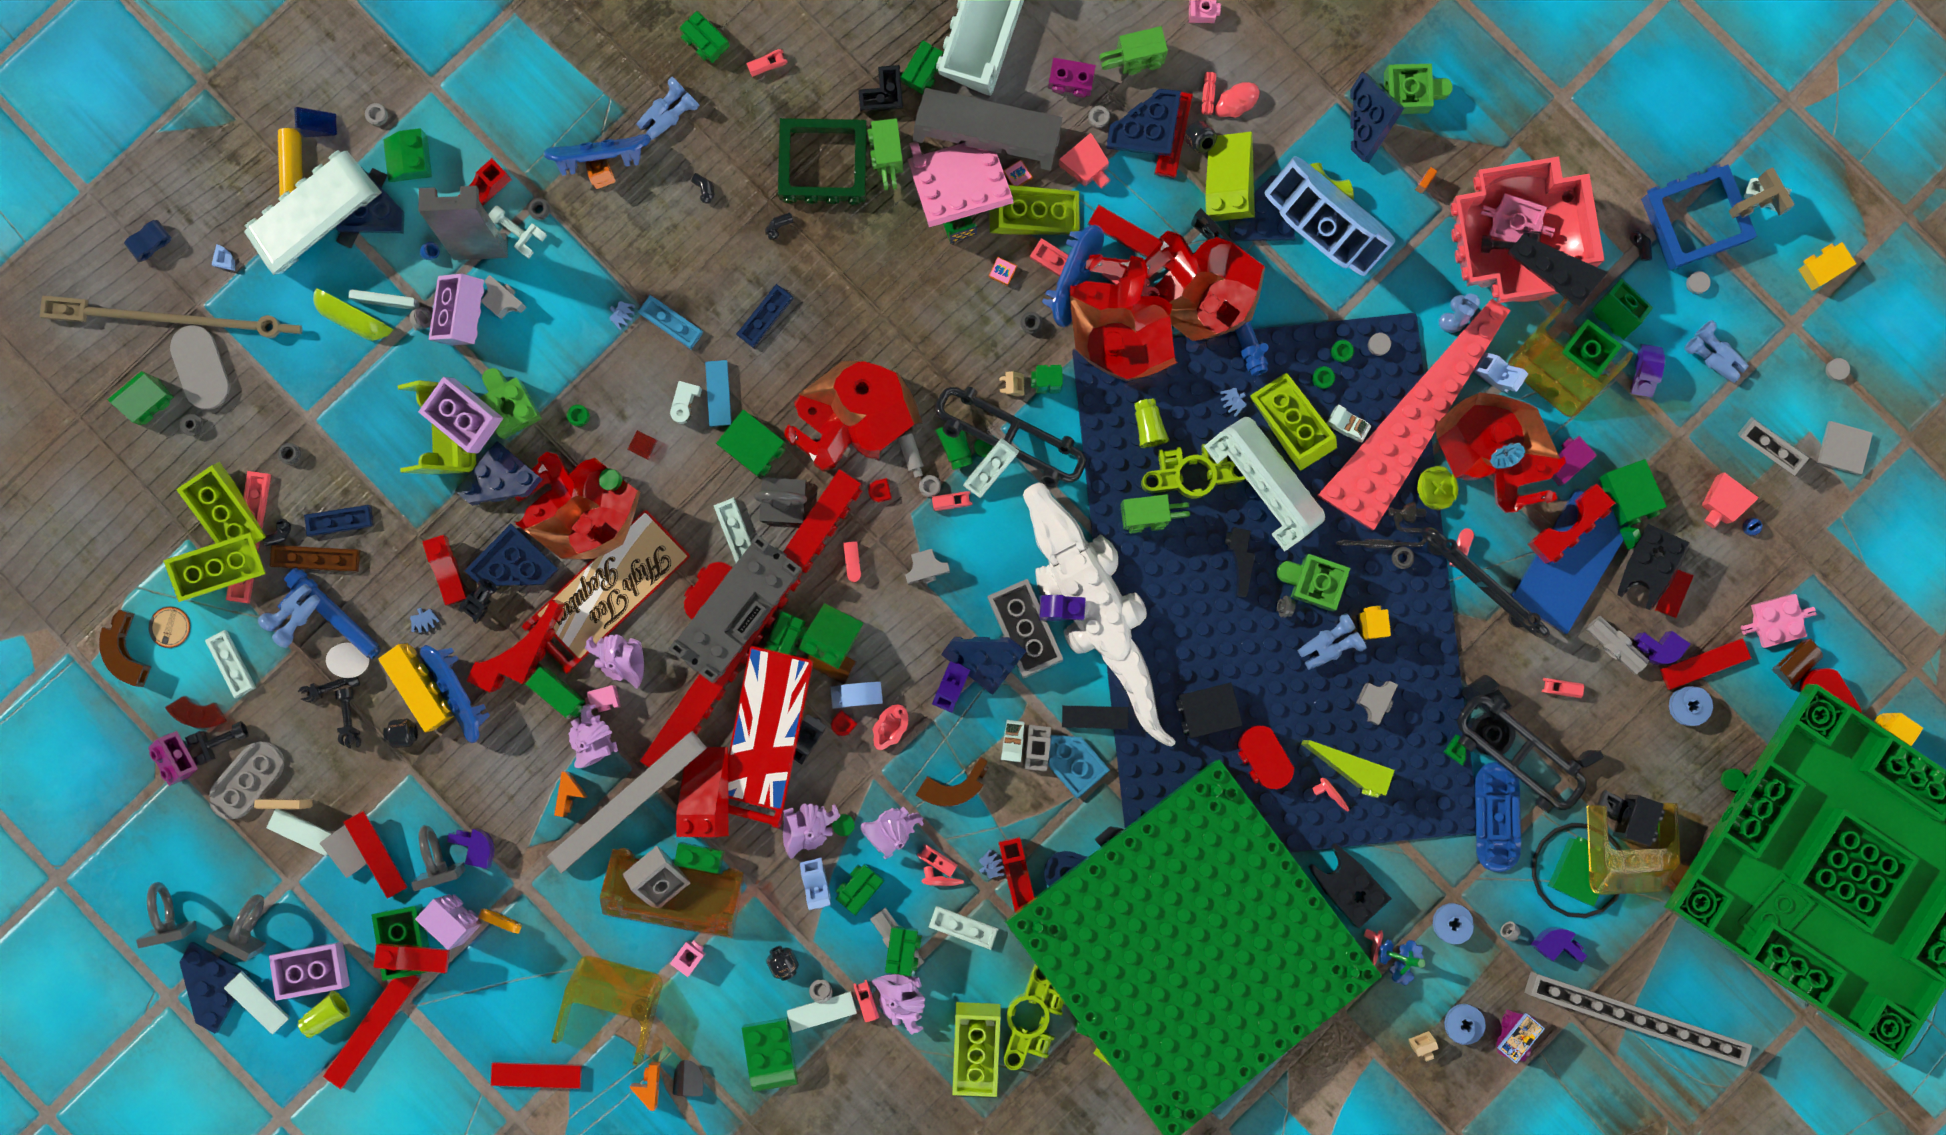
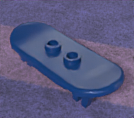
M642 134L625 139H608L597 143L587 142L575 146L550 147L544 151V157L556 162L562 176L567 175L566 170L570 169V174H575L578 162L615 158L620 154L625 167L630 166L632 159L634 165H639L641 148L647 146L651 138L648 134Z
M1090 225L1083 231L1070 232L1069 236L1076 240L1067 239L1066 244L1073 249L1068 255L1057 282L1056 291L1047 290L1045 295L1052 299L1047 300L1043 298L1042 303L1051 308L1053 318L1060 327H1068L1072 322L1070 286H1075L1089 280L1092 271L1086 269V261L1089 255L1100 254L1102 249L1104 232L1097 225Z
M427 645L421 647L420 657L448 702L465 738L470 743L477 742L479 738L478 727L490 715L488 712L480 714V711L486 709L484 704L471 707L470 699L453 669H451L453 664L459 660L457 656L448 657L454 650L452 648L435 650Z
M1492 762L1484 765L1478 771L1475 778L1476 854L1484 868L1494 872H1503L1511 869L1518 862L1521 855L1519 779L1499 762Z

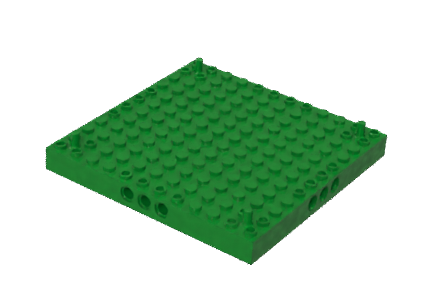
M1806 684L1664 908L1886 1056L1901 1061L1946 989V770L1819 685ZM1781 873H1784L1790 879L1789 883L1805 893L1816 903L1790 933L1785 931L1790 923L1808 905V902L1782 880L1745 921L1756 932L1754 937L1738 923L1740 918ZM1786 895L1792 899L1793 908L1789 913H1780L1775 908V900L1779 896ZM1781 898L1778 901L1779 909L1782 911L1788 910L1790 901L1787 898ZM1765 912L1775 913L1779 920L1778 925L1775 924V917L1771 914H1767L1764 916L1763 924L1761 925V915ZM1779 936L1784 938L1780 944L1773 943Z
M1220 759L1211 762L1004 921L1161 1135H1182L1382 977Z

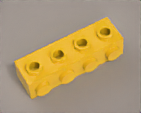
M408 643L398 644L378 658L424 732L434 731L454 717L448 702L441 696L438 685L428 676L429 672L426 666L420 663L416 657L415 649Z

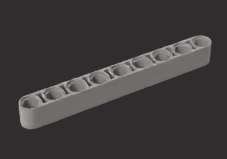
M691 731L552 851L547 858L560 873H563L707 747Z

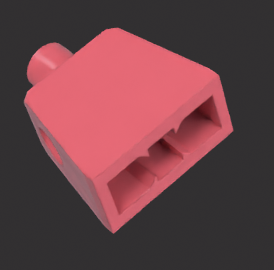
M1091 133L1059 159V166L1083 186H1087L1094 180L1102 189L1110 182V179L1103 172L1108 168L1109 161Z
M1719 474L1716 476L1702 504L1710 512L1704 522L1712 528H1716L1720 521L1726 524L1732 523L1758 497L1728 474Z

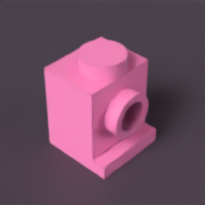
M1189 0V23H1215L1216 16H1220L1221 4L1216 3V0ZM1202 6H1209V9L1205 10Z
M615 685L587 692L588 697L585 698L586 705L595 704L596 707L593 709H598V712L610 710V705H613L614 708L621 707Z
M695 940L692 943L687 941L670 964L689 977L706 953L702 951L704 947ZM688 952H692L694 954L693 960H689L687 958Z

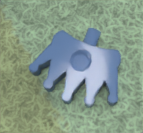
M619 301L617 308L611 306L610 310L614 313L609 319L611 322H614L619 330H622L619 323L628 326L624 319L633 321L627 314H635L634 311L629 309L630 307L635 308L634 304Z
M1237 388L1220 392L1221 395L1227 394L1224 398H1221V402L1229 400L1223 405V408L1232 406L1228 413L1236 410L1234 417H1236L1246 406V403L1242 400L1246 396L1243 392L1239 395Z
M418 608L419 615H412L410 617L412 632H415V627H417L419 633H422V626L428 632V623L434 628V620L440 622L432 609H428L423 613L422 608Z
M989 849L979 859V862L983 865V868L979 869L980 873L986 871L989 879L1004 876V873H997L1004 868L1003 865L997 866L1002 859L993 861L997 854L989 856V853H991V849Z

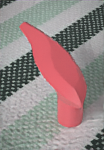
M1321 778L1322 783L1312 788L1316 796L1327 791L1330 798L1334 799L1340 807L1348 812L1349 808L1337 790L1326 778Z
M924 867L925 878L921 882L926 885L954 886L964 883V880L946 878L944 876L934 877L933 867Z
M1366 929L1364 937L1373 941L1370 948V960L1375 966L1383 940V932L1379 930L1376 933Z

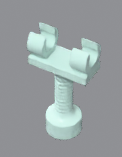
M495 206L489 213V217L494 225L501 223V225L518 236L520 239L514 247L524 256L530 258L534 252L525 245L532 235L543 242L547 236L546 233L533 223L526 231L522 230L504 216L505 211L502 208Z

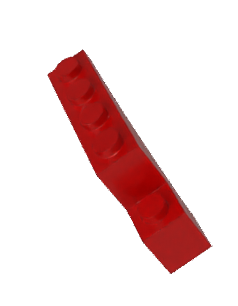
M551 600L537 624L523 639L496 657L487 661H475L466 681L489 693L497 691V689L499 690L505 681L504 675L521 684H525L536 672L537 669L535 668L538 661H541L546 654V649L544 648L555 634V629L553 628L556 622H559L563 617L565 603L559 600Z

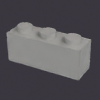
M1753 417L1748 420L1738 433L1740 438L1794 476L1809 459L1805 453Z

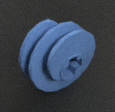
M1693 686L1682 687L1676 690L1669 700L1670 714L1675 721L1682 725L1697 726L1706 722L1711 716L1713 701L1709 693L1702 688ZM1689 702H1692V703H1693V704L1691 705L1692 707H1694L1693 710H1689V708H1690V706L1688 705Z
M1455 903L1442 905L1433 916L1432 925L1434 932L1444 942L1462 944L1469 940L1473 934V917L1469 910L1462 905ZM1457 921V926H1449V922Z
M1459 1004L1451 1008L1446 1014L1445 1030L1454 1042L1468 1045L1477 1042L1483 1036L1485 1019L1476 1007L1469 1004ZM1463 1020L1469 1022L1466 1024L1468 1026L1466 1029L1461 1027Z

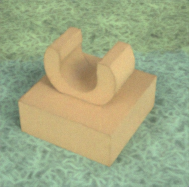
M1011 371L1006 372V376L999 378L1000 381L1006 382V388L1000 389L1001 393L1024 396V374Z
M1429 1031L1408 1039L1418 1057L1424 1056L1426 1062L1434 1059L1432 1051L1439 1048Z

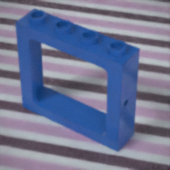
M1720 164L1714 165L1707 169L1708 172L1700 174L1699 171L1687 176V180L1681 182L1680 179L1673 180L1667 183V187L1662 189L1659 186L1647 190V195L1641 199L1669 271L1750 242L1757 237L1749 215L1744 218L1740 215L1736 217L1741 230L1740 234L1684 253L1681 250L1662 202L1664 197L1719 178L1730 205L1733 207L1735 204L1743 201L1729 164L1722 167Z

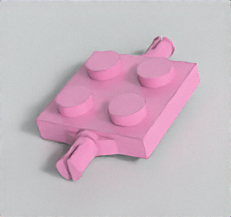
M1505 193L1500 205L1496 209L1484 205L1482 209L1490 211V213L1481 211V214L1493 218L1489 235L1508 242H1517L1523 235L1524 230L1540 231L1541 234L1550 237L1553 236V233L1546 230L1555 232V228L1543 225V217L1547 207Z
M1796 594L1786 595L1751 605L1754 615L1753 623L1742 625L1741 629L1743 630V635L1756 632L1763 648L1807 637L1804 618L1816 616V612H1812L1816 611V609L1811 607L1802 610Z

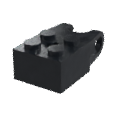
M1648 524L1627 563L1617 595L1623 597L1631 587L1642 585L1650 592L1646 609L1651 611L1667 588L1670 587L1690 548V542ZM1661 552L1663 553L1664 557L1659 556L1658 558H1655V553Z
M1334 843L1331 848L1337 857L1338 865L1333 872L1324 873L1314 864H1310L1308 868L1328 898L1354 927L1361 928L1392 898L1359 862ZM1356 892H1362V899L1360 901L1354 900Z

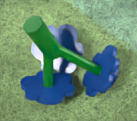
M1388 939L1385 945H1381L1379 949V962L1386 965L1392 957L1399 959L1400 961H1396L1389 971L1395 983L1401 982L1402 985L1406 986L1414 979L1413 973L1410 972L1411 966L1419 968L1425 966V960L1421 953L1423 948L1421 945H1417L1415 941L1409 940L1406 942V945H1400L1399 950L1401 952L1397 954L1393 952L1394 944Z

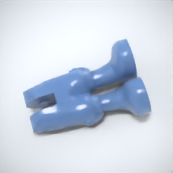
M673 76L668 80L670 89L668 94L663 99L659 98L653 101V105L636 123L640 130H644L653 121L656 122L646 132L651 140L658 137L669 127L676 125L680 114L687 110H697L700 106L688 92L686 93L685 89ZM682 97L681 101L673 109L668 110L673 102Z
M1472 293L1454 297L1450 303L1454 314H1443L1439 319L1440 328L1448 333H1456L1462 330L1480 305L1479 297Z
M1710 320L1695 333L1696 337L1686 344L1684 350L1689 354L1696 353L1704 358V362L1709 368L1735 383L1740 378L1739 372L1744 373L1749 365L1731 348L1729 343L1720 342L1715 337L1714 331L1717 324ZM1704 342H1705L1707 345H1709V346L1713 349L1714 352H1711L1710 350H1708V349L1704 346Z
M307 584L302 585L288 598L284 599L279 612L275 614L264 613L258 618V623L264 630L276 631L272 639L280 647L286 648L292 643L296 627L306 624L308 617L320 602V598L316 594L309 597L304 603L302 602L312 591ZM289 615H292L290 621L284 627L280 628L283 622L286 620V618Z
M1347 613L1340 616V622L1333 630L1320 631L1318 636L1297 650L1301 657L1311 654L1315 650L1318 651V655L1305 662L1308 670L1331 660H1337L1341 656L1342 651L1355 648L1358 651H1363L1367 648L1357 631L1338 643H1332L1341 635L1356 629Z

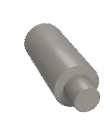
M913 433L899 437L898 440L908 471H913L915 478L923 476L921 468L924 466Z

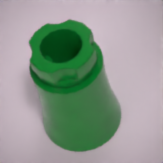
M943 427L935 430L953 470L973 464L966 432L961 430L958 437L952 438L943 432Z

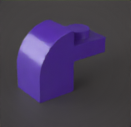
M1640 344L1634 361L1636 373L1630 387L1631 394L1653 397L1658 383H1661L1663 377L1665 355L1662 347Z
M1042 595L1040 598L1039 620L1061 621L1065 619L1084 621L1086 597Z
M1673 631L1665 632L1659 642L1645 632L1638 633L1633 639L1638 644V649L1647 654L1651 653L1647 659L1652 664L1673 663L1680 659L1690 646L1689 642Z
M950 661L932 705L952 713L970 669Z
M479 828L472 829L471 836H469V831L459 829L456 830V833H449L447 842L468 846L465 860L466 865L485 869L491 868L495 848L493 840L488 833Z
M1551 927L1542 931L1531 944L1550 961H1554L1563 950L1581 963L1587 957L1582 952L1584 950L1583 946L1575 940L1571 942L1576 934L1560 927Z

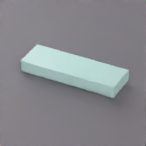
M359 290L349 291V298L358 303L412 310L419 308L420 305L412 297Z
M1001 438L964 482L963 486L981 498L1016 457L1019 450Z
M731 498L713 506L734 560L737 563L751 545V539L735 498Z
M223 630L205 640L234 698H239L256 689L227 630Z
M275 809L266 827L267 829L322 855L328 856L319 843L330 836L331 832L282 809Z
M939 906L935 907L929 924V928L990 950L998 932V928Z
M243 971L224 987L271 1034L277 1031L290 1018Z
M851 991L833 996L825 1003L813 1002L787 1010L792 1032L857 1014Z

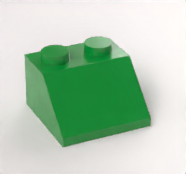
M421 128L398 131L383 139L388 182L432 177L428 138Z
M1621 278L1597 302L1592 311L1600 321H1604L1616 336H1620L1624 340L1642 324L1653 307Z
M1587 319L1567 341L1561 354L1594 379H1598L1623 345Z
M141 371L107 400L132 423L141 426L142 424L149 423L156 412L167 408L174 397L157 377Z

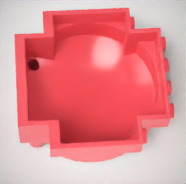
M1559 157L1478 170L1476 177L1473 178L1476 192L1458 195L1450 205L1451 214L1456 216L1457 221L1454 229H1451L1452 241L1457 243L1458 250L1455 251V260L1457 264L1460 263L1462 279L1467 281V286L1479 285L1481 288L1490 287L1493 298H1497V304L1510 301H1536L1553 294H1559L1507 254L1509 252L1508 249L1494 248L1490 253H1481L1482 235L1490 236L1489 232L1493 224L1492 217L1481 214L1482 210L1489 213L1490 211L1482 208L1485 205L1496 209L1500 205L1504 193L1547 207L1543 217V225L1555 228V232L1546 230L1553 233V236L1541 234V243L1595 267H1598L1604 261L1590 174L1563 178ZM1491 236L1492 239L1495 240V241H1499V242H1500V241H1505V240H1502V239H1499V238H1496V237Z

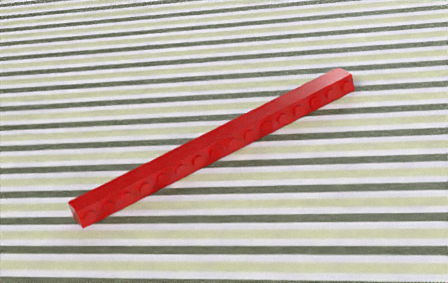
M838 470L783 551L787 558L803 569L797 576V580L794 584L790 585L780 598L777 606H774L763 620V624L757 632L753 633L743 646L742 651L735 656L722 677H719L715 683H712L703 675H698L640 762L650 767L691 731L696 736L702 729L700 723L704 718L708 719L714 711L712 706L715 701H721L727 692L724 688L728 682L733 683L739 674L737 669L741 663L744 665L747 663L750 647L754 645L757 647L764 638L762 632L766 627L770 628L776 620L774 615L777 610H783L789 601L786 597L790 591L795 592L801 583L799 578L803 572L806 574L809 572L814 564L811 562L816 554L819 556L826 546L824 541L828 536L831 538L838 529L836 524L839 519H845L850 511L848 506L852 500L856 502L862 494V484L842 470Z

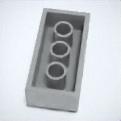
M1028 579L987 596L1004 637H1010L1026 650V653L1016 664L1023 679L1063 662V657L1047 621L1039 620L1040 605Z

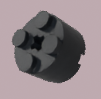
M1487 712L1477 714L1467 723L1468 727L1502 754L1507 753L1515 741V729L1500 717L1493 721ZM1493 731L1494 735L1487 737V733ZM1478 745L1473 751L1482 756H1490Z

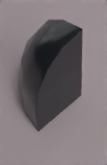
M682 1060L677 1065L674 1073L673 1095L703 1096V1075L700 1068L694 1062Z

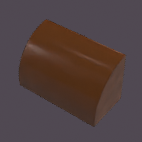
M1804 639L1772 671L1791 689L1823 658V654L1812 639Z
M811 655L808 657V659L813 660L812 669L844 685L857 661L846 656L839 669Z

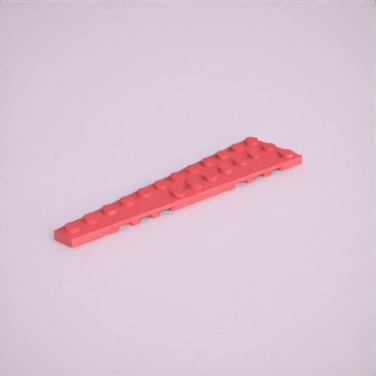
M1491 299L1317 496L1373 531L1435 433L1437 423L1450 409L1509 314L1510 309L1500 303L1497 304V301Z

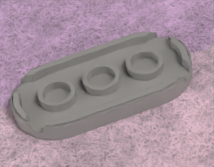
M195 325L185 326L174 334L170 344V351L186 398L198 408L206 410L218 408L225 402L227 394H229L230 383L214 337L202 327Z
M256 742L245 747L210 789V806L213 812L223 819H238L248 814L254 807L255 799H261L281 776L284 769V757L281 750L270 742Z

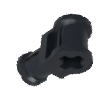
M484 578L479 580L478 588L470 593L458 608V611L461 613L465 612L470 616L475 624L480 622L485 616L491 604L489 598L497 591L496 584Z

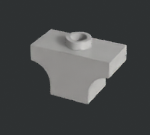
M490 275L486 278L484 282L487 285V294L481 302L495 315L502 319L511 311L522 313L525 310L526 306L514 296L516 292L509 285L505 284L502 286Z
M929 549L911 554L913 567L905 576L908 584L922 580L926 584L936 581V576L950 573L948 563L939 562L934 557L933 550Z
M1386 681L1381 687H1376L1370 683L1364 685L1356 704L1366 709L1368 722L1379 725L1384 713L1390 711L1393 705L1391 698L1398 686L1397 684Z
M1029 725L1025 769L1047 771L1051 727Z

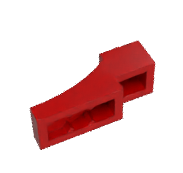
M440 535L422 541L427 560L436 577L444 604L448 606L464 601L467 598L456 558L453 557L448 537Z
M380 943L376 945L373 968L447 973L450 950Z

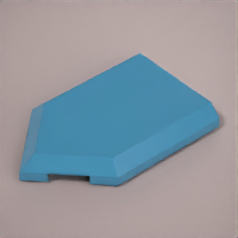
M1050 735L1048 766L1076 799H1079L1104 777L1110 769L1082 737Z

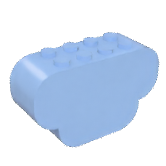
M1297 156L1291 159L1265 190L1266 197L1280 210L1283 219L1294 230L1333 262L1343 268L1349 267L1359 275L1365 276L1395 243L1393 235L1380 222L1311 165Z

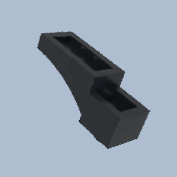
M1233 527L1231 532L1227 531L1224 544L1228 545L1227 551L1232 552L1236 565L1237 588L1235 597L1244 599L1247 597L1255 554L1247 552L1251 531Z

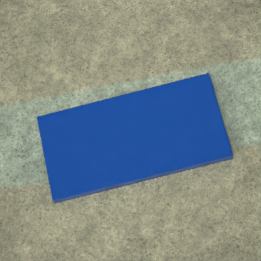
M1578 488L1574 490L1553 525V530L1565 532L1573 527L1578 517V508L1575 500L1584 493ZM1613 510L1605 518L1601 519L1599 517L1594 522L1596 526L1587 534L1583 532L1578 537L1580 541L1572 548L1567 547L1562 551L1564 556L1556 563L1549 562L1545 564L1536 554L1511 596L1529 612L1539 614L1542 621L1560 632L1568 634L1623 542L1620 530L1624 527H1629L1628 524L1619 526Z

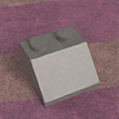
M658 846L654 847L623 873L631 891L655 911H658L690 884V881L679 867L674 865V861Z

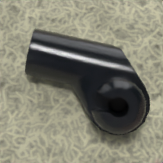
M1110 826L1097 836L1095 841L1100 846H1103L1124 829Z

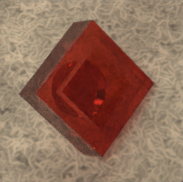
M637 430L627 450L648 460L657 440Z

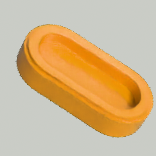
M481 909L478 915L480 919L513 933L519 934L522 928L521 923L488 909Z

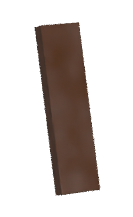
M271 545L269 567L359 572L360 550Z

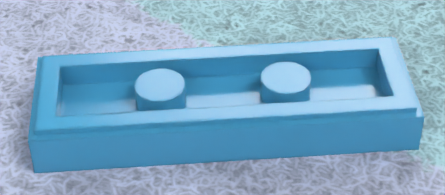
M651 295L648 296L638 310L641 316L690 350H692L704 333Z
M728 361L705 362L709 426H730L732 419Z

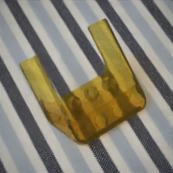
M1564 298L1512 355L1508 365L1524 369L1528 373L1524 382L1562 414L1572 417L1576 416L1629 363L1634 353L1629 351L1607 374L1600 375L1598 379H1594L1561 354L1564 347L1547 333L1546 326L1561 312L1568 302Z
M1663 803L1664 817L1661 822H1658L1659 848L1614 850L1611 848L1608 841L1607 807L1604 805H1587L1590 887L1594 893L1609 895L1660 892L1666 887L1680 864L1677 803Z
M594 956L582 957L578 961L566 986L551 1043L557 1044L562 1041L572 1003H580L638 1020L641 1025V1034L633 1065H640L644 1059L663 986L662 978L654 972Z

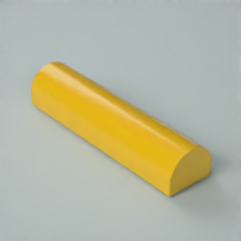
M282 128L278 130L279 196L287 191L291 193L297 188L295 184L303 178L301 131L298 129Z

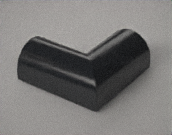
M900 65L878 67L880 88L858 90L860 113L903 109Z

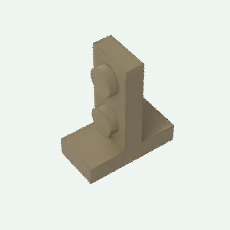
M1773 167L1766 170L1758 178L1764 191L1735 204L1729 210L1732 218L1740 215L1744 218L1753 213L1754 208L1760 206L1763 209L1770 204H1773L1780 216L1795 205Z

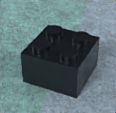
M1625 794V801L1612 836L1637 845L1651 847V844L1657 839L1658 831L1656 829L1658 822H1661L1664 817V804L1640 795Z

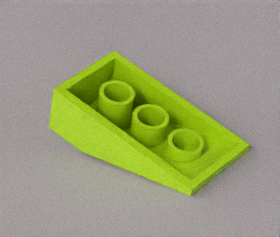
M1252 132L1218 135L1214 147L1208 151L1205 194L1206 214L1214 222L1255 217Z
M1008 185L1014 203L989 210L990 233L1069 235L1072 231H1079V191Z
M1288 373L1283 374L1250 395V398L1300 471L1337 448L1336 436Z
M220 462L211 465L176 489L215 543L250 532L255 544L266 538L233 479Z
M251 532L163 560L178 602L266 574Z
M1311 740L1302 741V745L1353 785L1363 789L1362 794L1379 798V795L1386 796L1395 770Z
M956 1002L952 1095L997 1097L1001 1004Z

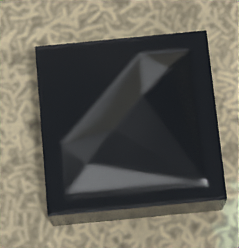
M1587 750L1575 761L1582 768H1586L1600 761L1604 756L1601 750Z
M1604 790L1600 795L1595 810L1615 821L1619 818L1625 800Z

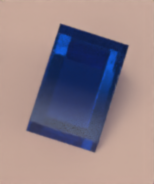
M301 107L294 108L295 129L303 137L337 135L335 113Z

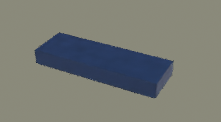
M776 284L736 335L754 349L794 297Z
M371 505L304 515L308 537L374 527Z

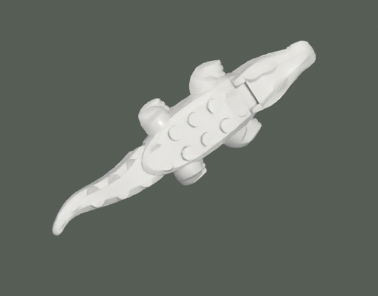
M1043 483L1029 486L1024 491L1023 497L1030 511L1037 546L1049 562L1047 567L1036 568V582L1042 595L1086 597L1084 621L1073 620L1074 622L1063 631L1069 647L1077 654L1087 653L1094 648L1102 654L1105 663L1124 686L1142 727L1161 743L1174 746L1175 740L1162 729L1159 723L1148 668L1138 646L1131 639V629L1140 625L1146 618L1145 604L1137 593L1122 596L1111 577L1118 566L1117 550L1101 534L1094 538L1093 542L1088 543L1077 521L1052 497L1048 488Z

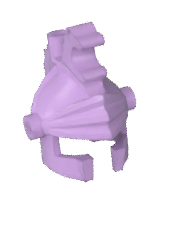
M617 634L609 635V637L606 636L604 639L601 638L597 644L594 643L592 636L586 641L585 649L600 658L595 660L596 668H601V671L613 680L621 681L625 679L636 689L640 686L644 674L641 642L630 638L629 642H627L622 636Z
M595 704L582 706L581 721L579 718L571 721L573 727H571L568 734L571 747L576 751L575 768H585L610 755L611 752L618 751L616 742L612 743L610 740L612 731H610L609 726L604 721H600V715L593 716L591 710L596 707Z
M802 804L800 810L796 813H793V808L783 811V842L789 858H794L802 849H807L808 851L816 849L818 846L823 845V842L827 839L826 836H832V828L826 826L840 817L835 804L832 805V811L828 813L824 806L818 809V805L813 806V804Z
M904 807L900 810L898 808H891L879 815V818L874 822L862 823L861 830L864 836L876 847L877 851L884 854L883 858L887 859L893 856V852L896 849L900 850L904 847L909 839V834L915 832L913 826L916 823H919L921 826L924 823L922 821L923 817L918 812L909 814Z
M893 974L884 975L871 981L881 994L879 998L880 1007L883 1010V1014L892 1019V1025H900L902 1019L911 1035L923 1030V1027L917 1026L915 1022L922 1018L919 1013H923V1008L925 1007V998L917 989V987H922L919 977Z

